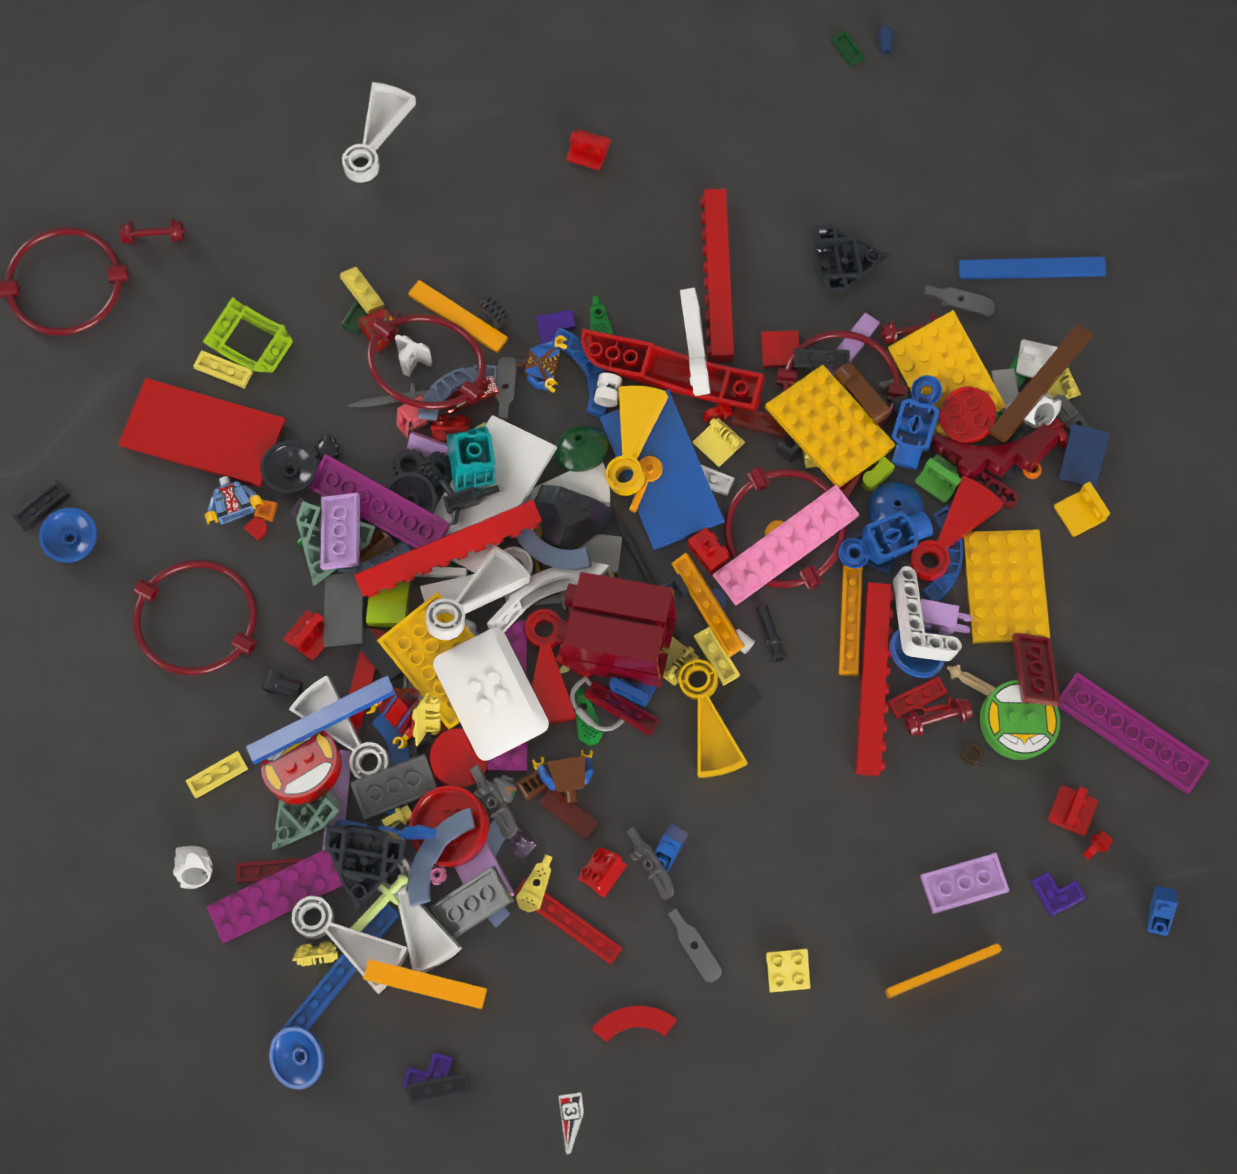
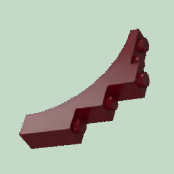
M1043 423L1024 438L997 446L962 444L936 433L932 438L931 448L937 454L948 458L951 463L957 464V473L961 477L964 475L975 480L985 468L992 474L1002 477L1014 463L1019 468L1031 472L1057 444L1059 433Z

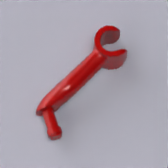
M948 698L947 705L916 708V711L923 713L919 718H924L929 713L952 709L953 698Z

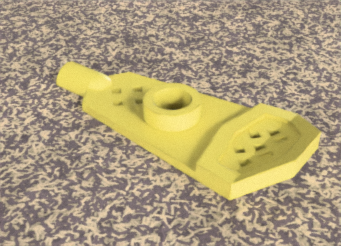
M545 854L542 863L536 864L518 893L516 900L520 909L527 912L540 909L551 873L549 867L552 860L551 856ZM535 879L540 880L539 886L533 885Z

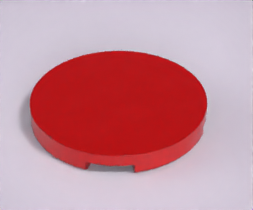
M961 387L952 391L946 396L939 411V421L942 429L951 439L960 443H973L986 437L991 427L995 424L997 416L996 407L991 397L986 392L973 387Z
M451 729L442 733L434 741L430 749L431 770L435 777L447 786L469 787L476 783L469 770L478 765L484 775L488 767V761H483L477 756L464 729Z

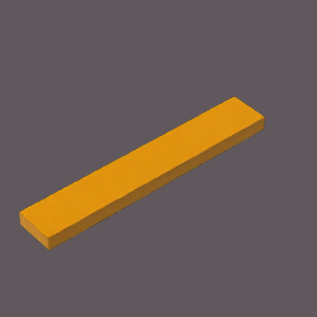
M420 280L408 293L409 297L440 317L461 326L474 339L496 353L500 351L508 340L506 335Z
M684 553L672 562L671 565L676 573L682 577L689 589L690 596L728 657H731L744 648L745 644L689 554Z
M844 564L839 675L858 676L863 566L853 569Z
M996 943L889 987L885 991L887 998L896 996L998 954L1002 949Z
M371 959L367 961L363 976L364 980L482 1009L487 989Z

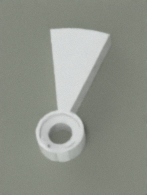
M372 82L363 144L349 147L342 157L344 172L350 180L359 183L367 182L377 175L379 161L376 150L416 105L415 96L390 85ZM360 157L366 158L369 161L364 167L353 165L354 160Z
M695 288L680 290L690 357V383L693 386L695 396L710 394L701 314Z
M603 462L591 470L583 472L569 471L542 483L543 485L561 486L597 499L607 507H610V487L605 478L606 468ZM541 484L532 489L525 502L534 500L535 503Z
M494 546L456 601L452 599H439L429 605L426 611V628L428 632L435 638L442 640L457 637L464 630L466 613L530 584V574L514 557L499 547ZM448 613L454 619L449 623H441L437 620V617L440 614Z
M519 547L504 549V551L523 565L530 574V577L533 575V562L527 551ZM474 574L420 586L424 602L436 592H439L444 599L456 601Z
M326 675L312 684L296 699L289 710L304 718L340 700L331 678ZM350 717L323 730L330 737L352 751L349 766L356 778H362L391 766L389 753L383 747L372 742H361ZM367 754H375L378 758L377 767L372 771H365L362 768V759Z
M403 857V860L397 867L400 869L401 874H405L408 877L409 883L412 863ZM387 879L384 880L383 883L390 888L392 885L388 883ZM407 883L403 884L395 895L400 901L398 906L412 970L423 973L443 964L458 953L462 947L423 904L414 907L410 906ZM379 886L377 889H378L380 892L383 893V891L381 890V888H380V886Z
M309 896L305 899L303 898L293 909L292 923L302 936L309 939H317L327 934L363 976L368 959L401 967L408 953L407 947L334 924L332 908L320 897ZM312 908L319 909L322 913L321 921L315 926L306 925L304 922L305 913ZM368 981L378 994L387 986Z

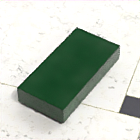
M846 30L831 37V43L849 67L864 60L865 55Z
M357 300L341 326L358 335L361 330L359 319L368 316V314Z

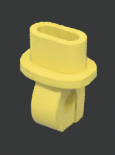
M408 805L401 808L396 807V813L382 820L384 826L394 827L401 822L406 826L408 825L407 822L410 821L412 812Z

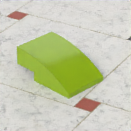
M403 580L397 582L396 587L387 591L386 588L378 590V595L368 599L367 626L394 627L407 617L411 581L406 583Z

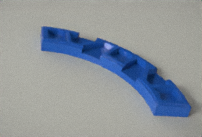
M558 327L554 340L560 335L567 338V340L562 342L567 345V348L562 349L559 347V349L566 352L576 361L583 371L588 384L589 401L586 413L597 417L605 415L607 407L601 406L594 401L595 392L598 388V378L601 373H604V370L591 363L584 353L581 341L576 335Z
M948 505L931 517L940 533L950 510ZM962 538L947 549L950 563L944 575L932 581L922 590V594L927 600L941 602L952 589L958 578L963 561Z
M380 713L373 721L372 726L378 730L387 743L391 756V766L409 760V746L407 745L406 748L399 749L398 747L402 744L401 740L398 744H393L395 737H402L403 735ZM395 808L388 810L385 813L390 816L396 813Z
M341 819L335 822L334 826L357 825L377 829L364 823H358ZM422 825L405 827L404 831H400L396 827L379 826V830L393 832L405 840L430 839L436 837L437 834L436 829Z

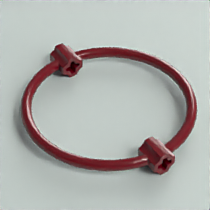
M56 228L34 236L18 249L7 268L5 280L0 281V297L7 298L8 304L16 317L31 329L49 335H71L93 327L111 311L119 297L122 282L129 281V272L126 264L120 265L115 252L109 244L96 234L78 228ZM58 235H76L92 240L107 253L113 265L107 269L109 282L114 283V287L106 305L90 320L68 328H51L32 321L20 310L14 296H19L20 293L18 280L13 279L20 259L35 244Z
M426 314L406 315L387 323L378 318L371 327V332L374 335L368 346L367 363L372 377L388 395L406 405L432 410L450 408L467 400L472 404H476L480 400L483 391L479 388L482 385L486 371L485 358L477 341L464 328L450 320ZM430 322L445 326L461 335L473 348L478 360L477 378L474 384L470 381L464 382L458 392L460 396L451 400L426 402L409 398L391 388L379 374L374 357L378 341L382 339L388 342L395 333L394 327L404 323Z
M843 330L829 331L808 339L798 347L799 349H808L818 342L832 338H849L863 342L876 350L884 358L891 370L894 384H889L887 401L908 393V386H901L899 370L888 351L878 342L863 334ZM794 353L788 360L785 369H778L776 385L783 386V392L796 382L797 370H793ZM892 402L889 407L892 415L878 423L880 428H883L895 413Z
M762 467L751 470L747 474L750 481L736 493L725 517L724 536L731 558L735 559L739 556L732 538L734 512L740 500L750 489L754 487L756 492L761 491L771 485L768 479L786 476L809 481L819 487L824 493L831 488L819 478L804 471L778 469L764 472ZM846 526L838 531L837 541L831 555L817 570L814 565L808 566L799 572L801 578L793 580L772 579L765 585L791 588L805 584L808 590L818 587L823 583L820 576L834 564L839 556V547L845 540Z
M206 560L185 561L162 570L149 582L141 579L135 585L133 593L139 596L133 613L135 638L143 653L159 667L181 675H202L225 667L241 653L249 656L254 651L257 641L252 638L257 620L256 602L247 583L232 569ZM189 568L213 569L234 580L240 586L247 599L249 623L245 634L242 632L236 634L231 644L234 650L220 661L207 666L181 667L162 660L149 648L142 634L141 611L145 600L150 603L154 601L159 592V588L156 585L175 572Z

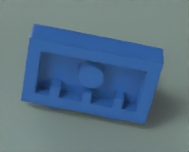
M613 677L609 683L613 692L644 707L647 706L656 689L654 686L632 683L622 678L616 679Z

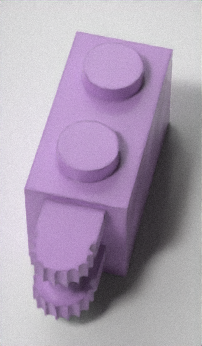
M925 599L920 600L924 629L928 631L931 629L937 630L939 633L946 635L953 634L954 631L970 632V627L957 624V620L964 622L972 621L971 615L959 613V606Z

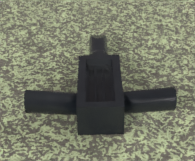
M446 480L439 481V484L447 493L443 500L448 514H452L451 525L458 523L461 510L479 505V500H482L485 496L500 492L497 484L485 489L475 490L474 487L455 493Z

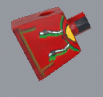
M383 309L359 319V327L370 342L374 335L371 332V327L378 318L387 323L403 315L399 311L391 316L387 309ZM398 326L394 327L395 333L388 342L382 339L378 341L375 349L377 354L393 342L396 335H400V328Z

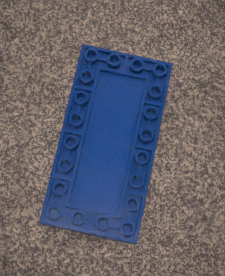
M669 389L665 390L668 399L637 458L640 461L647 456L656 457L660 460L663 467L661 476L655 481L648 482L637 509L654 551L697 534L704 528L709 529L725 522ZM620 409L599 417L615 457L622 455ZM622 471L625 481H630L633 477V471Z

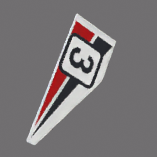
M581 1093L559 1096L566 1154L571 1153L584 1113Z

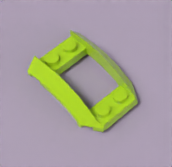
M232 297L203 343L255 372H274L293 341L283 324L280 325L260 315ZM241 318L257 328L274 335L258 362L241 355L225 345V342Z

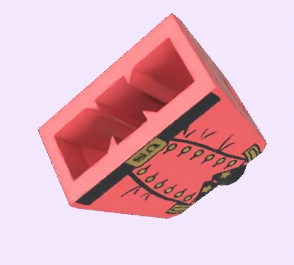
M419 396L415 399L422 401L423 396ZM404 404L397 410L396 426L409 438L412 431L418 432L432 420L418 418L419 408Z

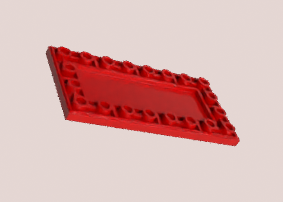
M145 378L119 441V446L223 477L229 476L230 479L261 487L263 482L260 471L261 460L266 451L278 443L286 419Z

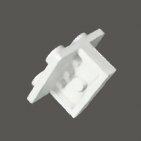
M396 335L395 340L399 352L400 366L404 375L410 377L418 362L429 367L432 366L430 349L425 344H417L407 336Z
M1023 339L1020 345L1016 374L1033 378L1058 347Z

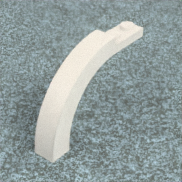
M591 562L592 567L586 569L569 570L552 567L534 574L530 577V584L504 596L506 603L487 623L488 628H500L505 632L535 602L551 594L566 590L569 583L577 585L580 572L613 577L609 565Z

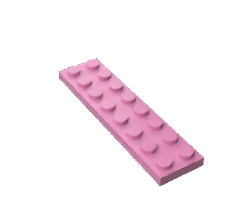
M835 485L715 572L713 577L736 606L859 517V513L838 486Z

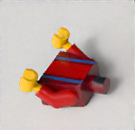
M405 687L401 690L394 688L396 694L371 706V710L366 713H374L376 706H380L378 710L403 735L402 737H395L393 740L395 745L400 740L402 741V744L398 747L399 749L406 748L408 745L407 740L413 737L415 720L412 719L413 710L420 703L418 700L420 692L416 688L409 689Z

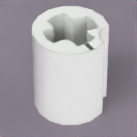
M738 629L736 631L745 644L741 651L746 654L755 641Z

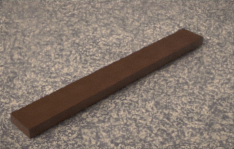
M1077 324L991 427L989 434L1005 443L1090 341L1093 333Z

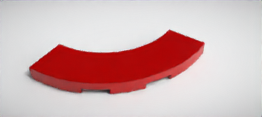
M631 1006L606 1015L591 1030L607 1043L619 1032L634 1027L652 1029L665 1037L677 1019L656 1008Z

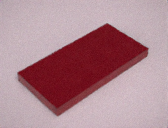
M1014 633L1012 640L1021 702L1058 707L1060 705V696L1051 638Z

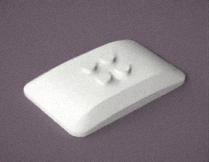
M491 628L438 655L434 659L433 666L473 749L481 760H491L544 733L548 729V719L502 629Z

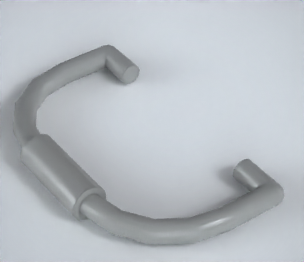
M586 676L581 678L571 689L570 701L576 711L575 713L588 726L606 732L613 731L625 722L620 719L612 726H600L581 707H578L575 701V692L584 682L589 687L592 684Z

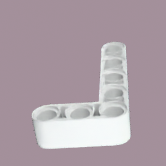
M902 567L893 579V587L903 652L910 657L941 661L952 660L962 648L961 642L953 636L925 633L916 572L911 567Z

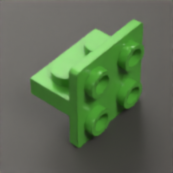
M936 454L933 459L930 458L927 461L924 470L915 480V483L945 504L959 487L962 477L957 473V467Z

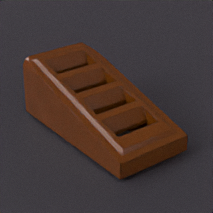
M380 528L372 535L370 544L360 551L361 563L393 548L396 544L386 531Z
M537 770L515 783L526 801H529L548 788L545 783L542 785L537 778L539 776ZM534 779L539 787L535 788L531 781ZM528 784L532 791L528 792L524 785Z

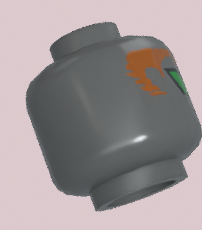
M502 775L501 778L495 777L492 783L496 786L505 803H511L516 793L517 785L512 782L513 778Z

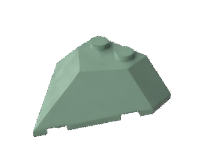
M302 501L296 521L312 583L315 586L336 569L322 570L320 568L321 508ZM361 521L360 551L370 544L375 526Z
M331 789L321 798L306 804H289L279 799L275 825L277 837L276 842H273L272 850H276L329 826L340 810L341 800Z

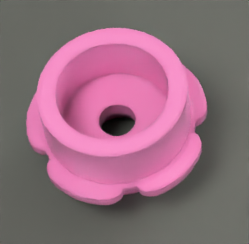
M433 866L430 880L432 884L439 885L447 879L444 867Z

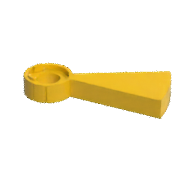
M646 386L619 387L622 455L614 458L608 464L605 471L608 485L618 495L629 496L633 493L635 494L645 482V471L637 458L668 399L666 392ZM632 470L633 477L630 481L626 483L618 481L619 474L622 471Z
M695 659L687 662L679 672L678 682L681 690L687 697L698 700V777L724 775L748 765L709 698L717 689L718 677L716 670L705 660ZM695 671H702L707 675L706 684L700 688H695L689 683V677Z

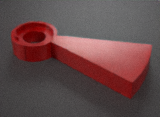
M963 475L938 540L923 541L913 549L910 557V567L914 569L917 577L925 581H934L941 578L950 563L947 549L999 511L1004 503L985 486ZM931 554L936 557L938 565L935 568H926L921 563V557Z
M540 609L528 616L525 623V633L528 642L533 647L539 649L532 689L548 719L549 725L576 720V715L552 648L559 644L556 643L555 638L560 616L552 610ZM541 623H549L554 629L550 636L544 638L535 633L537 626Z

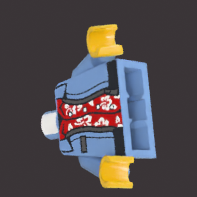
M225 476L219 479L221 487L213 491L214 496L210 499L205 518L207 524L215 520L216 523L220 521L222 525L253 514L255 512L254 509H256L255 506L257 504L264 505L261 497L246 485L241 486L239 482L231 483L230 477Z

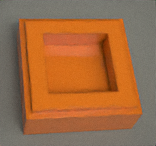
M262 499L264 505L257 504L254 518L273 522L278 504L277 502Z

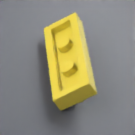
M357 267L340 273L341 280L368 315L384 309L383 301Z
M202 350L194 364L196 370L244 389L253 373L248 368Z
M710 627L693 636L707 661L716 670L717 677L723 686L740 677L738 670L725 653Z
M237 751L185 781L197 799L248 770V767Z

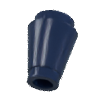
M882 26L877 32L881 53L890 54L895 32L891 26Z

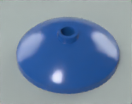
M889 482L876 488L871 494L867 505L868 517L871 523L901 511L908 517L924 512V503L920 494L913 487L901 482ZM899 502L901 506L897 507L894 503Z
M63 508L53 512L44 520L39 531V542L42 550L51 559L62 563H71L84 558L93 549L97 539V528L93 519L86 512L77 508ZM71 537H74V540L72 542H69V539Z
M899 629L891 637V656L895 663L909 675L928 678L936 675L943 667L944 661L906 655L902 650ZM924 629V630H925V633H930V634H932V633L929 632L928 630Z
M293 1026L281 1030L274 1037L270 1046L269 1061L274 1075L282 1084L292 1089H304L313 1085L319 1079L324 1067V1053L319 1040L312 1032L303 1027Z

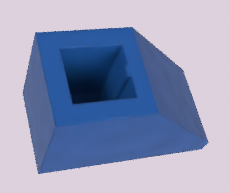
M671 824L666 830L655 851L656 856L667 873L689 834L674 824Z
M1155 886L1150 903L1147 932L1168 936L1178 905L1175 889Z

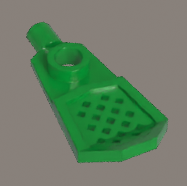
M599 296L592 297L593 306L590 307L591 331L614 335L605 306L600 304ZM596 311L602 312L600 315L595 314Z
M583 688L577 689L576 704L579 708L583 704L586 705L587 709L584 711L596 724L600 725L591 701L584 697ZM576 714L579 740L587 746L598 744L603 731L588 726Z

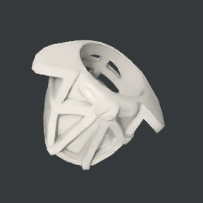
M1046 393L1023 422L1034 428L1040 427L1043 423L1048 426L1058 415L1061 408V400H1054L1049 393Z
M198 846L176 848L173 875L180 882V887L195 889L207 883L213 873V864L208 850Z

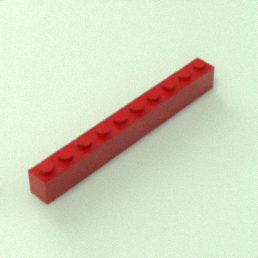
M704 189V196L700 197V205L704 207V213H701V224H705V229H702V240L706 242L702 250L703 256H706V261L703 262V272L707 273V278H704V289H708V295H705V306H708V311H705V321L709 322V328H706V339H710V345H707V356L711 357V363L733 362L734 349L726 189Z
M530 500L354 574L363 597L367 595L368 598L378 595V590L386 588V591L397 586V582L402 580L404 583L415 579L414 575L419 573L422 575L428 574L433 571V567L438 565L440 568L451 564L450 560L454 558L458 560L464 559L473 550L478 553L486 549L485 545L490 543L497 545L504 542V537L509 535L511 538L522 534L521 530L526 528L529 530L539 527L542 519L534 500Z
M868 582L866 587L855 774L879 776L881 771L885 769V759H882V751L885 752L886 740H883V732L886 733L887 721H884V713L887 714L888 702H885V695L889 694V683H886V676L890 675V665L887 664V657L890 658L891 656L888 639L892 637V628L889 627V620H893V609H890V602L894 601V591H891V584Z

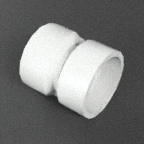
M601 373L598 378V388L595 392L594 401L605 407L617 406L622 378L612 373Z

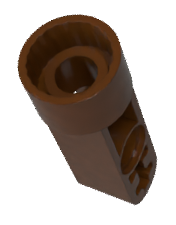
M846 363L837 369L834 374L836 380L867 412V415L873 419L875 425L892 415L887 404L864 379L863 373L854 363Z

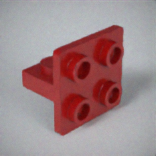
M578 129L577 132H572L570 137L571 147L566 160L599 171L611 144V139Z
M439 414L437 420L432 421L431 424L432 438L447 443L448 434L470 430L471 418H467L466 415L448 417L447 414Z
M306 610L284 637V641L310 660L315 661L325 649L323 644V617L317 612L314 615L309 610Z
M1061 785L1049 814L1048 822L1085 836L1098 800L1087 796L1088 789L1081 786L1076 791Z
M600 847L593 853L586 867L581 870L577 880L588 885L599 896L604 898L627 865L621 860L622 857Z

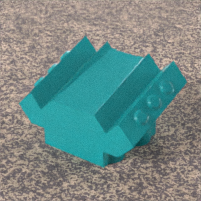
M485 426L469 431L448 434V457L451 465L454 491L459 492L471 487L477 488L495 484V457L491 433H489L488 428Z

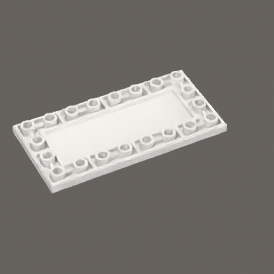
M492 415L486 427L489 433H491L493 444L495 484L474 489H485L498 484L500 492L485 496L482 500H479V505L461 510L458 523L451 525L446 535L524 503L557 447ZM452 480L451 483H450V487H451L452 489H453V480ZM445 492L437 504L434 514L451 523L452 514H448L443 497L447 496ZM493 543L485 545L486 549L476 553L473 550L464 559L458 560L454 558L450 561L475 573L493 547H498L499 544L493 545Z

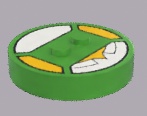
M1013 680L1000 685L986 697L980 711V726L986 741L996 752L1010 759L1027 760L1040 755L1053 745L1060 730V714L1058 707L1021 702L1018 680Z

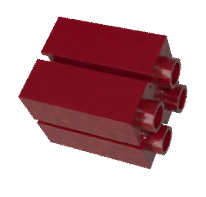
M580 572L578 584L569 583L567 586L564 605L569 607V620H559L555 638L556 643H560V656L567 657L570 671L611 679L613 677L616 679L622 678L628 682L661 688L668 659V653H663V649H670L677 619L673 588Z

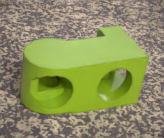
M884 456L874 463L875 467L871 471H867L863 475L861 486L865 491H874L893 472L895 465Z

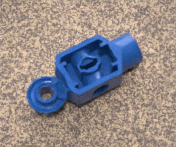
M930 375L918 377L911 386L913 399L902 401L892 434V440L896 443L891 463L916 470L921 453L928 451L939 418V410L933 404L942 395L941 383L937 378ZM925 387L932 389L931 394L928 396L921 393Z
M902 511L868 524L862 530L861 540L849 538L843 541L839 547V558L845 566L853 569L861 568L869 559L877 565L913 551L918 546V541L931 537L933 535L932 525L924 512H919L909 517ZM849 551L855 552L856 558L851 557Z

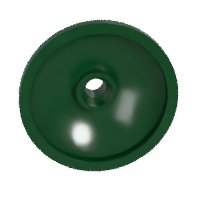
M582 425L572 427L564 431L554 443L557 447L554 452L556 462L562 468L573 472L588 471L597 467L605 460L609 452V443L606 435L600 429L593 426Z

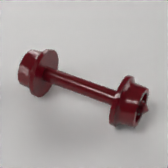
M173 218L170 219L169 227L134 229L133 222L129 221L127 224H121L119 235L121 236L122 243H130L131 245H135V237L170 235L172 243H176L177 240L184 239V232L186 230L183 227L182 221H174Z
M931 314L930 323L942 316ZM889 321V324L882 325V333L880 335L885 344H894L897 342V336L912 334L928 324L896 329L894 322Z
M954 698L953 709L920 719L917 712L912 711L911 715L904 718V728L907 729L910 736L919 735L921 737L923 736L922 726L957 716L961 723H965L966 719L973 716L972 706L967 698Z

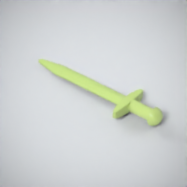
M405 874L398 875V879L390 888L382 883L380 888L383 894L350 929L361 932L390 900L396 905H400V901L395 893L403 884L408 883V877Z

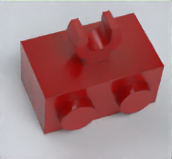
M704 528L688 539L687 547L708 574L711 575L728 563L729 552L725 546H720L717 542L718 538L713 531L709 532L707 528Z

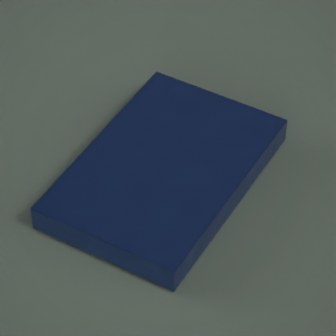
M1072 424L1058 479L1081 485L1091 482L1093 487L1096 488L1110 433Z

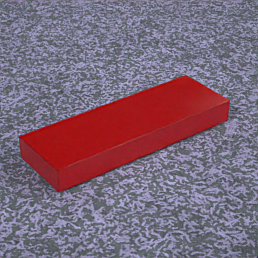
M938 676L887 702L893 715L898 719L915 711L918 707H923L947 695L948 691Z

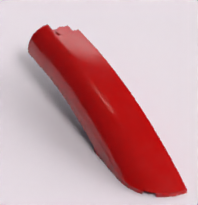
M587 329L582 330L581 343L584 353L591 363L600 369L663 390L669 389V391L706 401L756 411L759 407L760 396L765 382L764 374L706 361L710 394L695 396L693 386L690 383L689 356L656 346L650 342Z

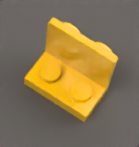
M1091 482L1084 484L1080 492L1054 505L1056 512L1073 537L1106 521L1110 514Z

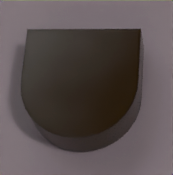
M971 741L960 758L970 765H977L983 760L984 752L980 746Z

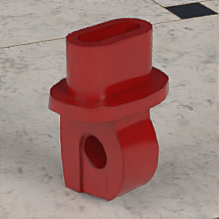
M717 403L716 407L707 410L702 418L705 423L710 422L713 418L726 421L727 417L733 416V411L730 405Z
M1059 418L1054 419L1048 426L1059 433L1057 443L1060 448H1064L1068 442V436L1065 432L1066 424L1062 423Z
M1103 830L1098 834H1093L1091 837L1092 845L1083 855L1089 860L1097 851L1106 852L1109 850V845L1113 842L1112 838Z

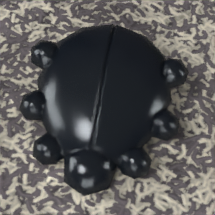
M326 434L323 436V439L319 438V444L314 445L316 449L314 455L320 460L323 459L325 454L332 458L339 457L340 455L337 452L340 445L335 444L336 438L331 439L330 435Z

